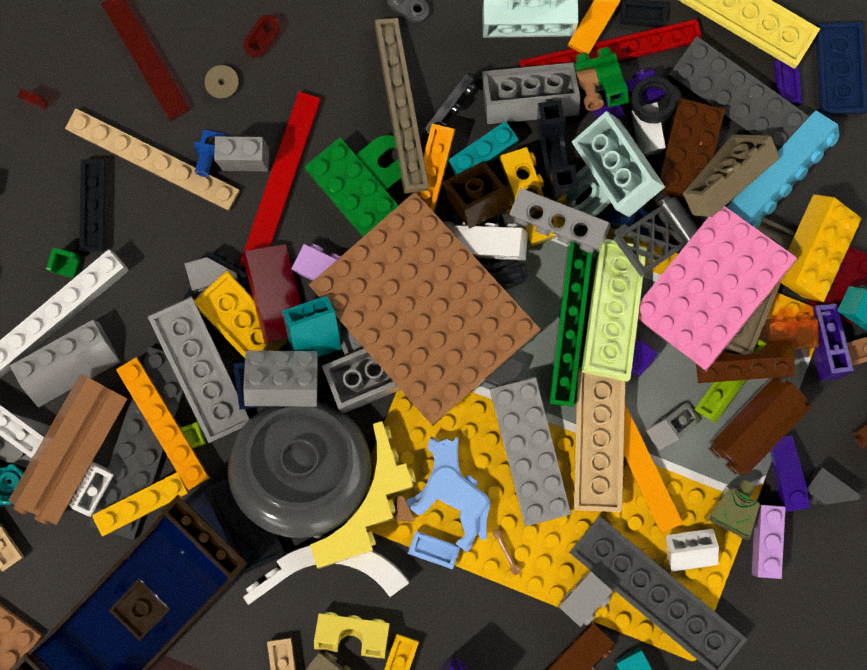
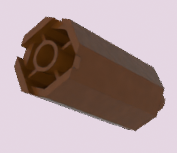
M781 377L769 378L709 441L711 446L708 450L718 459L720 457L727 462L725 466L733 474H739L740 476L748 475L812 408L810 403L805 404L808 400L806 396L788 380L783 383L779 380Z

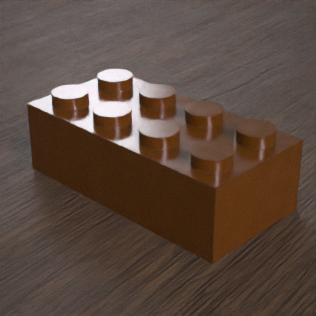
M679 98L673 111L665 144L666 148L664 149L658 177L665 188L658 194L670 195L671 197L677 196L678 199L686 200L683 195L684 191L714 156L725 109Z

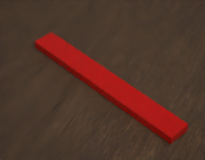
M697 19L596 42L589 54V58H598L597 51L609 47L612 54L616 53L618 62L689 46L696 36L702 39ZM571 48L520 60L519 65L522 68L576 63V56L581 53Z
M298 92L244 251L272 246L321 98ZM242 257V258H241V261H240V265L243 266V267H245L244 261H243V257Z

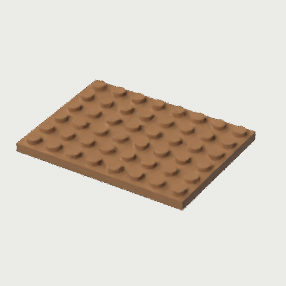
M416 192L410 195L309 284L320 298L328 296L336 317L432 426L541 331Z

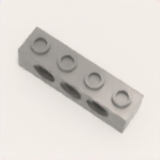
M520 188L509 214L514 218L515 224L525 228L529 224L536 227L535 231L540 234L549 236V233L558 236L557 240L571 245V242L580 244L579 248L592 254L594 250L600 252L610 229V223L522 188ZM536 208L543 210V215L539 219L531 218V213ZM557 217L565 218V224L561 228L553 226V221ZM580 225L588 228L586 235L582 237L575 235V230Z

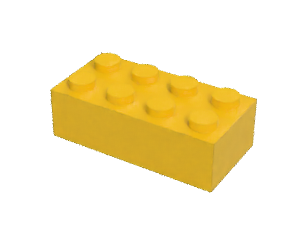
M813 194L788 249V252L797 257V261L780 280V283L803 298L824 302L862 218L835 197Z

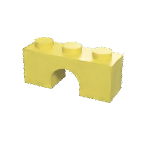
M333 612L319 613L314 637V649L338 652L339 643L344 637L355 636L362 643L361 656L385 659L390 623H385L381 619L362 620L354 615L341 617Z

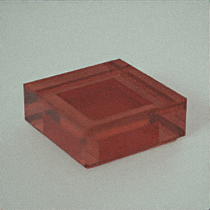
M23 89L18 94V98L22 102L44 111L48 105L47 101L41 96Z

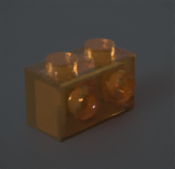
M796 313V317H786L784 314L773 315L772 319H766L767 343L792 341L793 349L819 347L818 319L810 315V313Z

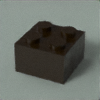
M485 161L443 181L448 201L469 229L510 208L506 188Z

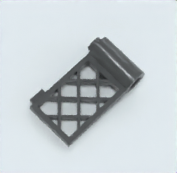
M670 195L666 196L658 202L659 208L630 227L624 224L614 231L616 234L613 238L640 276H643L685 247L699 229V226L677 196L673 198ZM656 215L662 220L663 227L655 224ZM640 226L649 229L648 237L640 234ZM654 231L663 233V241L654 239ZM669 235L676 239L679 243L678 246L668 243ZM624 236L634 239L633 247L625 242ZM639 241L648 243V251L639 249ZM654 245L662 247V256L654 254ZM639 255L648 258L646 268L639 261Z

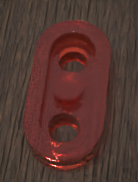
M264 15L260 17L244 39L243 47L249 57H262L278 36L280 25L274 16ZM267 26H272L273 29L270 32L265 31ZM254 44L260 45L258 50H253L252 46Z

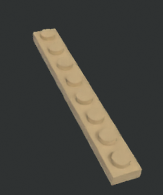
M76 108L65 127L67 131L228 211L231 210L240 193L239 189L211 175L203 177L195 174V167Z

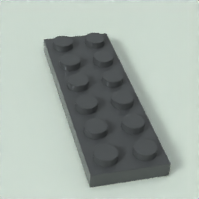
M697 36L669 74V76L711 106L725 109L724 115L750 134L771 136L777 152L810 117Z

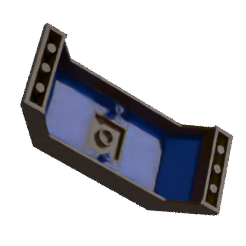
M178 494L161 511V514L143 536L43 639L25 653L10 670H148L216 600L248 562Z

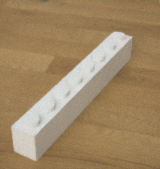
M108 249L0 340V379L12 370L11 364L30 355L130 271L114 252Z

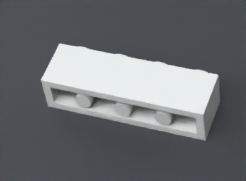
M443 222L475 258L526 260L528 232L521 228V225L507 224V227H499L498 224L485 223L484 227L474 226L469 229L465 222L462 223V226H454L452 222Z

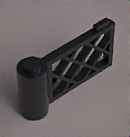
M506 210L493 216L492 220H486V222L498 224L499 227H507L503 214L507 213ZM457 212L453 213L456 225L462 226L459 214ZM490 259L485 267L504 290L526 283L525 278L528 277L524 263L520 264L518 260L501 261L499 259Z

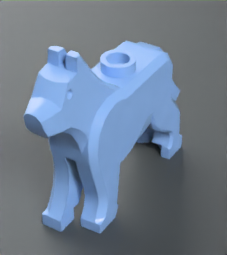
M431 436L428 450L434 457L432 473L425 488L416 496L407 499L406 503L418 515L423 514L437 499L460 510V520L465 534L456 544L468 552L477 534L481 540H486V524L490 499L476 487L479 484L469 475L465 478L462 476L458 462L459 439L456 437L452 442L447 438L437 440Z

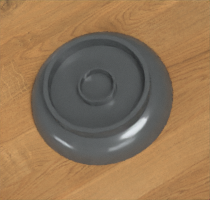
M317 400V407L268 406L251 417L234 440L228 460V480L237 505L256 525L271 533L285 537H313L339 527L359 509L371 484L372 456L367 440L358 425L347 414L341 412L333 405Z

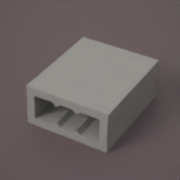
M215 136L214 160L222 171L269 172V148L263 137Z

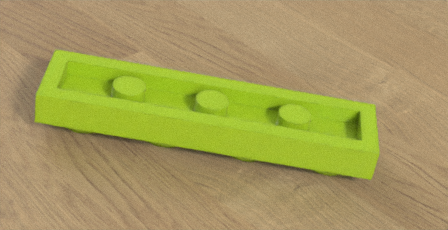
M758 339L753 353L763 349L766 343ZM746 380L714 382L694 410L713 423H716Z

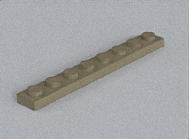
M398 18L375 20L374 26L404 193L428 191L429 186Z

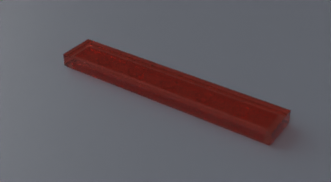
M106 0L101 3L168 119L172 121L190 111L127 1Z

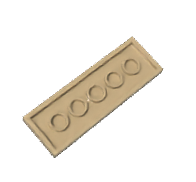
M578 368L574 510L622 512L626 381L584 373L582 368Z

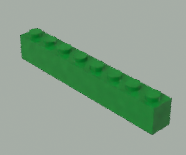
M584 225L578 226L575 230V235L578 237L586 235L588 228ZM571 242V245L567 247L548 404L574 407L592 253L581 250L579 248L580 244Z

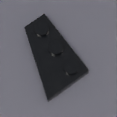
M466 73L424 130L430 133L432 124L447 127V120L462 107L461 103L466 97L471 95L481 78L476 74Z

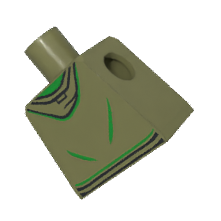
M743 479L737 491L726 487L708 510L704 519L743 539L749 540L760 506L759 502L750 498L756 485Z

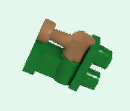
M609 47L597 51L598 58L590 59L586 53L576 56V63H574L580 89L585 90L587 95L584 98L587 110L595 111L604 105L601 94L596 92V87L603 86L608 108L629 103L628 89L624 82L616 53L612 54ZM622 93V96L618 99H612L610 97Z

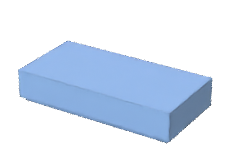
M416 531L408 554L453 569L460 547Z

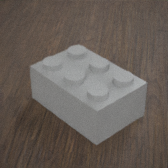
M246 351L243 387L245 406L317 407L318 351Z

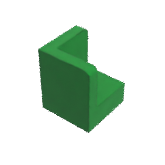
M52 247L46 270L74 279L77 276L82 257L75 253Z

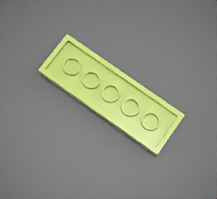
M605 238L602 248L597 254L582 372L628 382L631 379L643 276L638 274L617 243ZM639 246V249L646 251L647 247ZM639 255V261L644 266L645 257Z

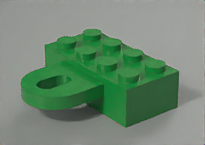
M391 135L376 138L356 155L339 137L304 167L309 176L362 238L399 206L387 193L391 187L402 179L399 160L397 159L387 168H382L378 165V160L391 149H396L395 138Z

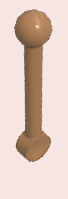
M495 529L493 536L498 539L511 566V573L514 575L519 574L520 568L515 565L501 537L502 531Z

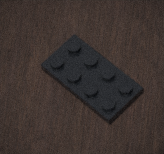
M228 478L204 488L228 543L248 562L241 570L242 575L286 555V551L277 534L259 527L242 512L232 495Z

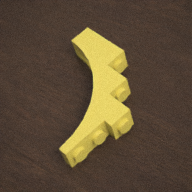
M382 421L373 424L377 443V464L374 480L366 499L357 513L343 527L327 538L310 545L318 569L372 552V546L376 545L372 531L367 532L366 528L393 520L392 514L396 513L392 499L387 500V496L413 488L412 482L416 481L412 468L407 469L406 463L396 466V463L400 462L396 448L391 449L388 440L392 439L391 432L388 426L384 427Z

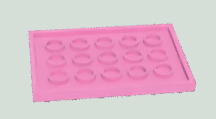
M724 206L714 216L707 218L642 298L639 306L638 320L707 371L797 261V257Z

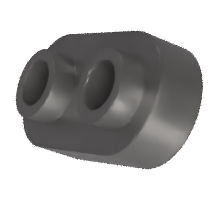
M387 0L392 10L413 23H422L429 16V6L424 0ZM417 6L422 8L419 13L413 10Z

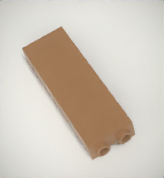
M80 374L9 498V501L15 505L13 509L24 515H27L28 512L35 514L34 519L45 525L48 522L57 525L127 398Z

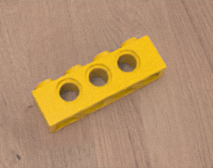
M527 147L500 156L499 161L514 202L520 188L544 197L541 189L544 187V182L541 175H537L534 166L537 163L533 152L529 153ZM519 170H526L529 178L521 180L517 177L516 173ZM540 208L534 209L531 213V218L535 213L543 215V210ZM555 218L553 221V226L555 228H559L558 222ZM529 224L526 228L523 227L528 232L529 247L557 237V235L549 233V236L540 234L535 231L536 227Z

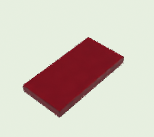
M286 244L242 252L264 343L288 339L282 310L300 305L301 301Z

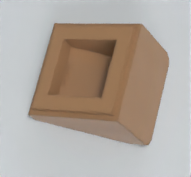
M396 497L394 500L396 513H394L393 520L402 522L415 521L404 497Z

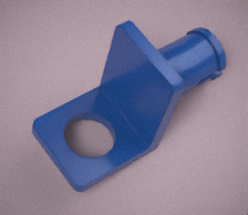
M203 130L200 142H194L197 155H199L194 171L195 174L203 177L209 176L215 153V145L205 144V142L210 137H226L225 134Z

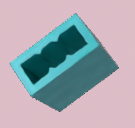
M328 296L282 310L291 351H318V357L341 349L336 315Z

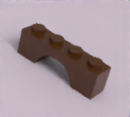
M792 341L770 342L760 351L746 355H735L723 351L707 371L696 364L698 383L795 376Z

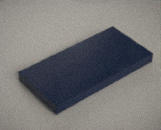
M863 22L817 23L815 26L820 28L815 36L820 113L823 115L866 114L867 87Z

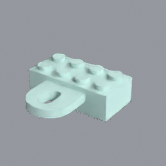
M483 0V38L573 36L578 25V0Z
M606 111L572 141L586 163L576 173L579 186L577 197L587 188L592 187L591 195L573 209L596 216L612 203L617 211L630 217L665 188L622 122Z

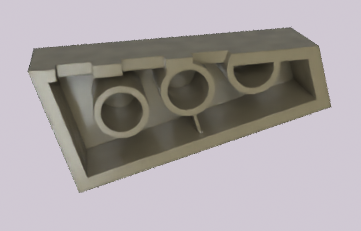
M732 134L684 191L683 195L692 214L705 217L714 216L780 159L772 137Z

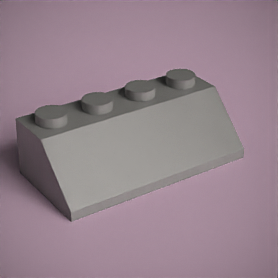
M574 63L482 71L487 124L503 123L505 121L537 120L538 103L560 99L562 100L565 117L579 115L580 93Z
M91 320L11 364L10 367L20 386L36 406L40 408L69 392L80 374L92 379L121 363L100 322Z

